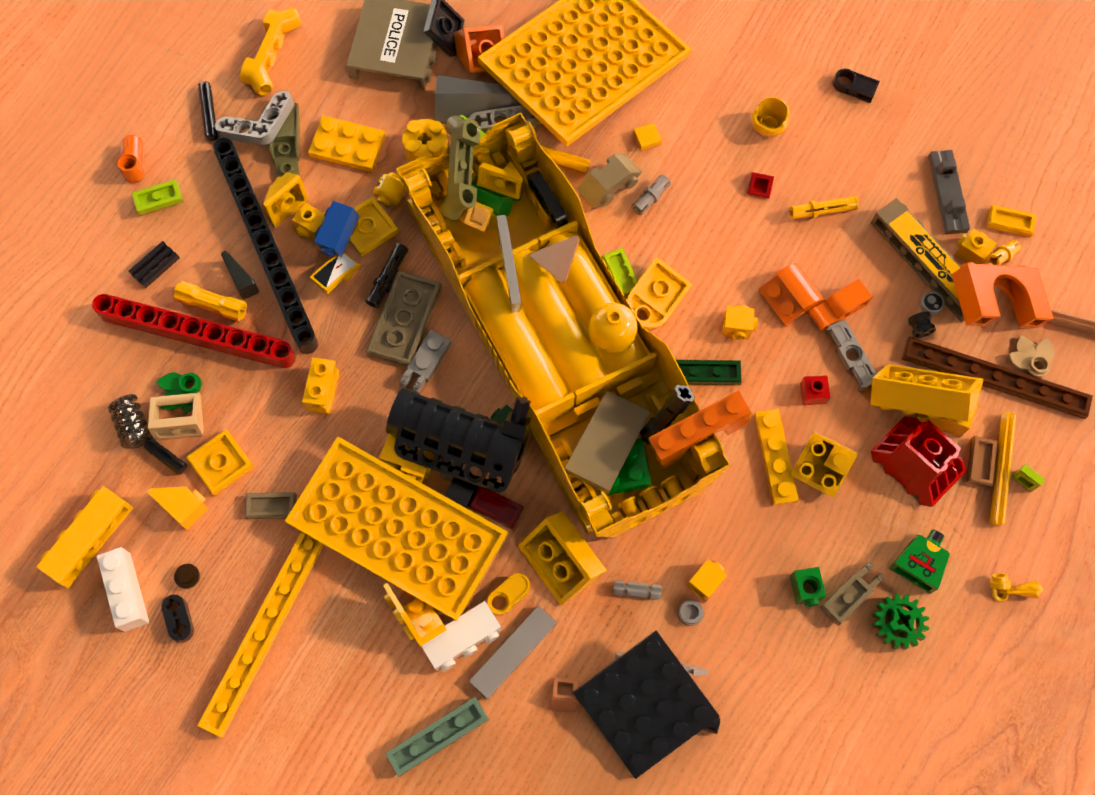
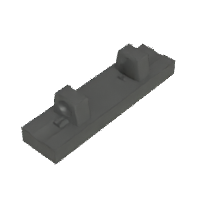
M953 150L931 151L928 157L945 234L968 233L970 225Z

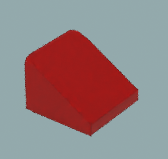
M751 172L747 194L770 198L774 176Z

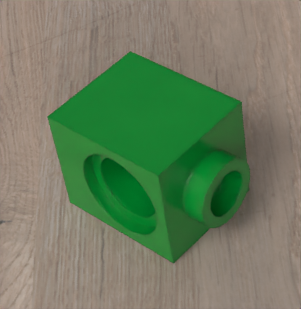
M819 567L795 570L790 575L796 605L804 604L805 607L816 606L820 604L819 601L826 597ZM803 583L812 585L814 589L813 594L804 591Z

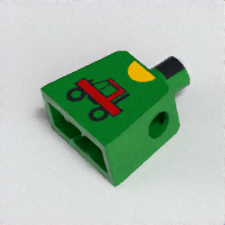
M931 530L927 538L917 535L894 560L889 569L929 594L935 592L940 587L950 556L947 550L940 547L945 536L937 530Z

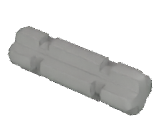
M615 580L612 591L616 595L626 593V596L641 598L650 596V599H660L662 587L655 584L648 586L647 583L630 581L624 583L622 580Z

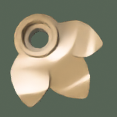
M1021 335L1016 343L1017 351L1009 354L1011 362L1017 368L1027 370L1031 376L1037 378L1044 377L1050 371V361L1054 357V348L1051 341L1046 338L1036 345ZM1034 364L1038 365L1040 367V370L1037 369L1034 366Z

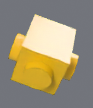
M727 305L723 314L722 336L732 337L735 340L749 339L752 332L757 330L758 318L754 317L755 309L748 308L745 305Z

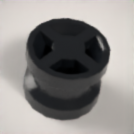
M920 312L908 318L909 325L913 327L912 334L914 338H922L936 331L935 325L930 321L932 318L930 312Z

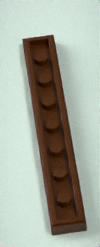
M909 336L906 341L901 360L942 373L983 379L982 386L1083 419L1089 416L1093 395Z

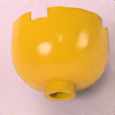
M606 303L598 307L592 314L589 323V335L594 345L598 348L606 349V352L610 353L621 352L629 348L636 337L638 329L636 317L632 310L619 303Z

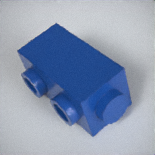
M332 201L331 206L325 211L321 228L315 234L314 242L320 248L321 253L333 257L334 254L342 257L360 217L354 208Z

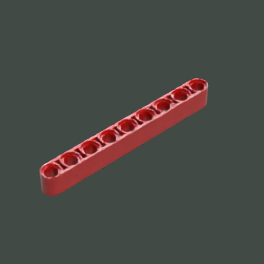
M108 294L97 295L92 301L94 311L103 321L279 368H289L296 360L291 345L284 340ZM132 311L130 315L124 317L127 312ZM150 317H154L152 321L146 322ZM171 323H176L174 327L168 328ZM198 328L196 333L190 334L193 329ZM221 334L218 339L212 340L213 336ZM243 340L240 345L234 346L236 341ZM259 346H266L264 350L256 352ZM281 352H288L285 357H278Z

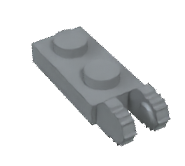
M430 330L407 367V371L404 373L399 386L406 388L413 375H416L419 378L413 386V391L420 393L425 383L429 382L450 347L451 340Z

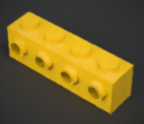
M102 486L100 490L92 494L87 506L74 516L73 523L68 529L59 534L54 546L41 556L40 563L36 567L57 583L69 588L131 512L133 507L105 486Z

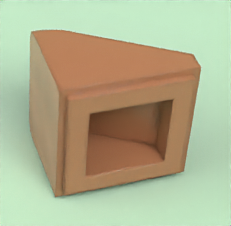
M553 678L552 711L576 712L578 699L573 694V691L578 688L579 680Z

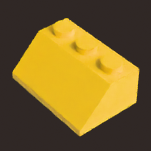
M563 511L545 518L518 545L561 606L593 584L607 571Z

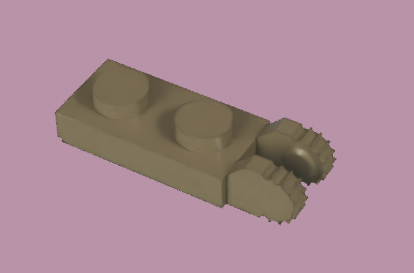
M870 562L858 573H854L820 607L837 626L875 591L874 588L885 578L882 573L877 574L869 584L862 578L872 569L873 565Z

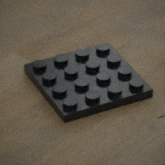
M657 630L653 631L573 691V694L635 779L720 717Z

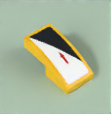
M344 252L342 257L336 255L310 276V279L325 293L329 294L342 280L346 282L361 265Z

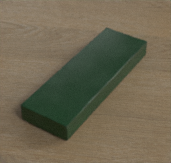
M676 360L688 385H741L742 383L741 361Z

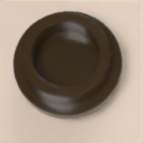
M183 564L174 573L175 583L183 589L193 588L200 579L198 568L192 564Z

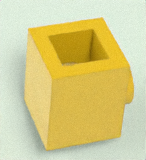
M305 202L293 215L292 221L296 228V233L303 238L309 237L315 241L316 231L321 228L325 213Z
M973 228L969 235L963 234L956 245L959 246V249L954 255L967 263L982 264L997 243L988 238L983 232Z

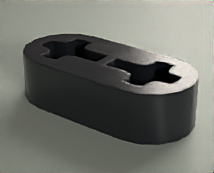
M169 595L163 600L161 605L168 634L176 642H187L194 634V626L187 602L179 595ZM173 601L180 604L177 607L178 616L175 615L174 611L169 610L173 605ZM178 621H180L182 626L187 627V630L183 631L182 637L179 634H175V631L179 630Z

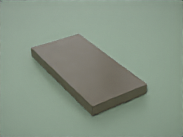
M398 270L366 350L367 355L408 367L420 346L441 290V283Z
M606 391L565 466V472L609 494L650 411Z

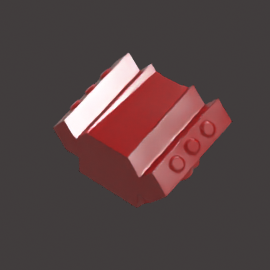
M904 416L871 449L873 462L882 463L885 474H890L907 490V494L918 495L919 503L923 506L933 507L966 472L964 460L959 457L961 448L930 420L921 423L917 418Z

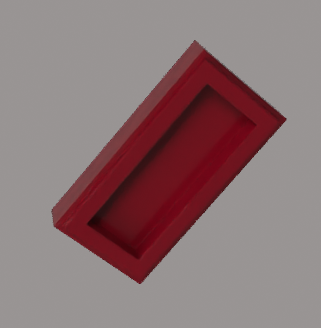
M479 487L469 509L510 529H514L524 506L489 489Z

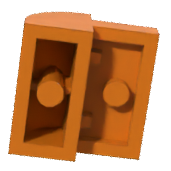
M797 263L781 269L776 273L777 276L759 288V291L785 326L791 324L804 313L808 314L810 309L825 301Z

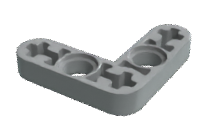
M279 91L273 95L258 121L222 117L216 121L215 129L221 138L224 137L234 141L257 145L270 144L291 112L294 101L288 91ZM278 115L277 118L269 120L272 116ZM250 128L247 132L240 133L242 130Z

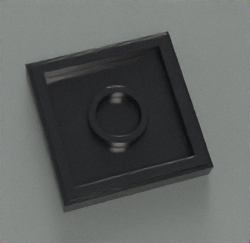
M431 0L423 32L450 57L456 56L453 32L462 29L465 20L445 0Z

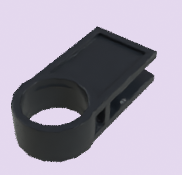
M844 68L835 74L833 86L841 93L871 103L880 81ZM842 76L847 77L851 80L852 84L844 85L838 81V78Z

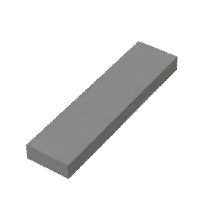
M505 215L497 216V230L511 312L515 313L521 310V298L507 218Z
M537 606L469 682L485 698L489 699L555 627L557 622L540 606Z

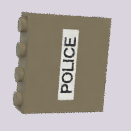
M365 0L346 64L349 78L358 79L360 70L416 79L420 80L421 88L425 91L427 82H431V65L436 63L437 52L435 49L438 46L423 32L430 4L408 0Z

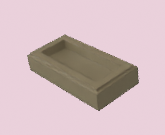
M295 492L246 493L245 518H287L296 504L297 494Z

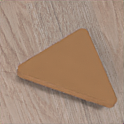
M575 235L531 253V258L562 284L566 283L580 238Z

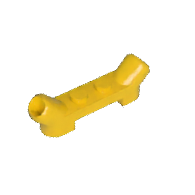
M291 7L281 12L272 9L268 10L263 20L266 35L255 59L246 57L242 65L240 81L251 85L257 95H267L273 89V84L267 73L275 63L278 49L282 48L285 33L301 27L302 23L295 8Z

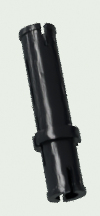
M400 243L395 244L379 277L374 279V286L365 300L369 306L378 308L385 293L390 291V284L406 253L409 251L406 246Z

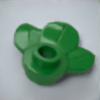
M172 372L164 375L157 381V384L166 390L164 396L199 393L202 388V380L195 373L180 375ZM194 382L192 388H187L188 383ZM193 403L161 406L162 409L174 410L180 407L185 414L193 410Z

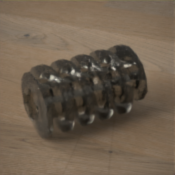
M135 394L119 397L108 406L111 420L114 422V428L118 431L117 436L120 439V445L125 449L139 448L144 446L150 439V437H145L150 431L148 428H143L147 422L145 419H141L144 413L138 411L141 405L136 403L138 397Z

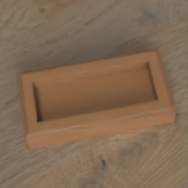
M978 436L971 438L966 483L987 488L993 486L997 440Z

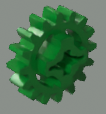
M895 594L892 596V599L889 596L884 598V604L879 603L876 605L880 612L872 614L874 618L878 619L877 622L872 624V627H879L880 631L876 633V636L883 635L885 637L883 640L884 645L892 642V649H897L901 644L902 649L906 650L909 649V644L915 647L919 645L917 640L922 641L926 638L922 632L929 630V627L924 625V622L929 620V617L922 615L925 607H917L919 600L915 599L910 602L909 595L906 594L900 599L899 594ZM901 606L909 609L910 611L902 609ZM885 615L888 616L887 624L885 623ZM902 618L904 623L899 625L897 621ZM915 620H916V629L913 627ZM892 633L899 634L901 638L894 636Z

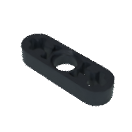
M537 170L528 174L526 177L529 187L554 227L559 228L568 224V218L564 209L541 173Z

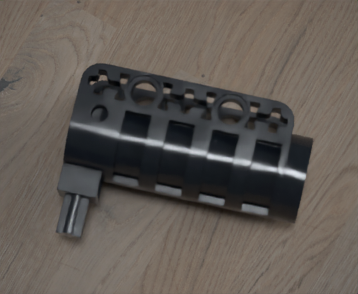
M403 387L398 392L391 407L386 432L396 436L394 450L398 457L491 491L503 492L509 486L512 476L519 468L523 458L532 419L527 417L531 401L527 400L528 398L524 396L522 398L517 397L513 412L510 411L505 422L501 421L499 423L488 419V416L470 413L465 408L447 405L442 400L433 397L427 398L420 395L419 392ZM404 443L408 444L410 450L405 449ZM424 451H432L435 454V459L430 460L426 458ZM450 460L455 461V462H454V465H456L455 467L451 466V461H450ZM470 467L479 468L482 472V475H473L470 471ZM489 472V473H490L489 476H488L489 478L486 479L485 477H486L487 473ZM497 476L501 477L502 483L497 482Z

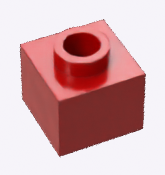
M828 376L803 377L800 382L803 405L827 404L830 399Z

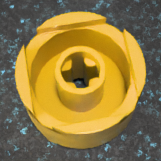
M420 119L412 120L407 124L402 136V142L408 163L425 155L431 159L440 157L443 154H449L447 134L441 122Z

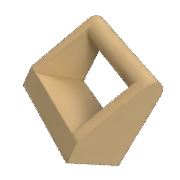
M200 393L151 397L148 430L155 440L203 436L204 426ZM193 403L192 416L159 419L158 406Z

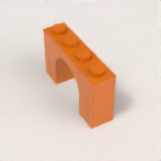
M968 262L962 264L960 269L952 273L967 326H985L1000 317L993 285L1002 289L1010 298L1019 327L1037 328L1053 319L1038 268H1029L1025 265L1013 267L1009 264L998 266L992 265V263L982 265Z
M738 390L649 437L650 448L663 470L684 459L685 451L699 441L723 430L728 436L747 426L750 421L751 411Z

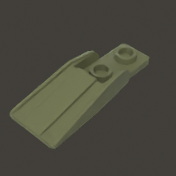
M294 103L291 112L275 139L269 144L270 152L276 165L277 178L283 176L286 172L300 176L298 161H300L298 103ZM278 115L272 116L269 120L277 118Z

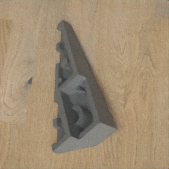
M437 75L435 121L445 123L454 115L460 116L462 114L468 118L475 112L522 105L501 84Z

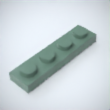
M474 697L385 754L397 776L400 777L489 721L477 698Z

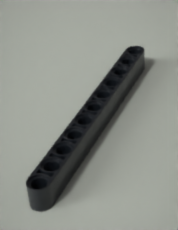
M219 138L214 142L213 150L293 339L300 352L304 354L313 353L318 348L317 337L240 158L230 139ZM260 223V225L253 227L254 224ZM268 241V244L261 245L263 242ZM277 260L276 263L271 265L269 264L271 261ZM280 279H286L283 283L276 284ZM294 298L292 302L284 303L287 299ZM302 318L300 322L293 323L294 319ZM311 337L308 342L301 343L303 338Z

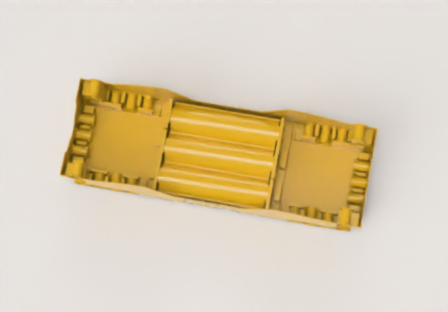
M519 113L492 125L489 133L480 138V144L474 146L471 184H477L479 166L482 162L504 169L511 161L523 178L521 200L513 201L510 214L506 216L521 298L520 312H511L497 230V216L492 214L488 230L484 232L464 224L459 219L451 220L440 211L439 207L447 196L449 155L443 154L440 157L431 159L425 155L396 168L397 174L410 196L406 201L415 221L475 330L478 331L481 341L483 340L484 346L489 351L491 359L494 360L497 370L499 369L502 379L505 380V385L510 389L511 396L514 401H516L517 397L522 398L523 396L531 401L527 417L532 418L529 429L585 532L588 534L593 531L596 537L616 538L699 495L730 467V463L724 455L720 440L713 434L686 450L684 459L663 470L656 460L650 445L645 443L652 482L651 487L606 496L603 491L565 472V466L606 391L650 411L644 424L645 426L664 406L666 398L677 385H686L688 387L689 385L667 344L645 329L638 318H636L637 334L629 348L621 352L610 353L606 352V349L598 348L592 342L589 335V323L592 314L598 307L606 303H619L631 309L634 315L635 312L630 308L628 300L624 298V294L618 288L612 273L607 269L604 260L601 259L579 196L556 163L542 149L536 139L531 123L525 120L522 113ZM537 170L541 173L564 209L568 218V224L559 228L554 227L529 187L526 177L528 174ZM577 235L580 241L566 283L562 284L531 258V253ZM695 399L682 414L676 417L670 426L700 411Z

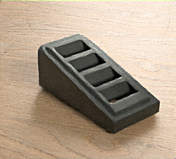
M226 251L221 252V256L242 299L258 294L260 291L255 281Z

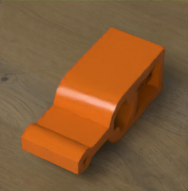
M857 279L831 295L823 303L810 309L808 314L818 328L823 331L835 322L844 320L867 306L873 296L861 280Z

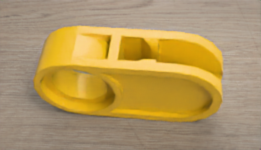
M521 573L513 574L489 595L487 605L494 615H505L527 596L530 591L528 577ZM501 596L505 598L507 603L502 610L493 608L492 601L495 597Z

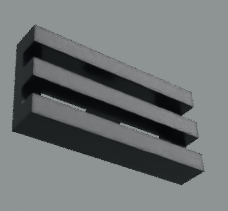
M162 241L128 272L144 288H147L178 261L180 257ZM168 255H170L169 258H167L161 265H159V263L162 260H164ZM151 270H154L144 280L142 279Z

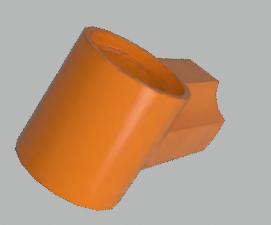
M126 135L122 139L121 157L117 162L118 168L130 183L141 181L145 175L142 168L143 140L141 137Z

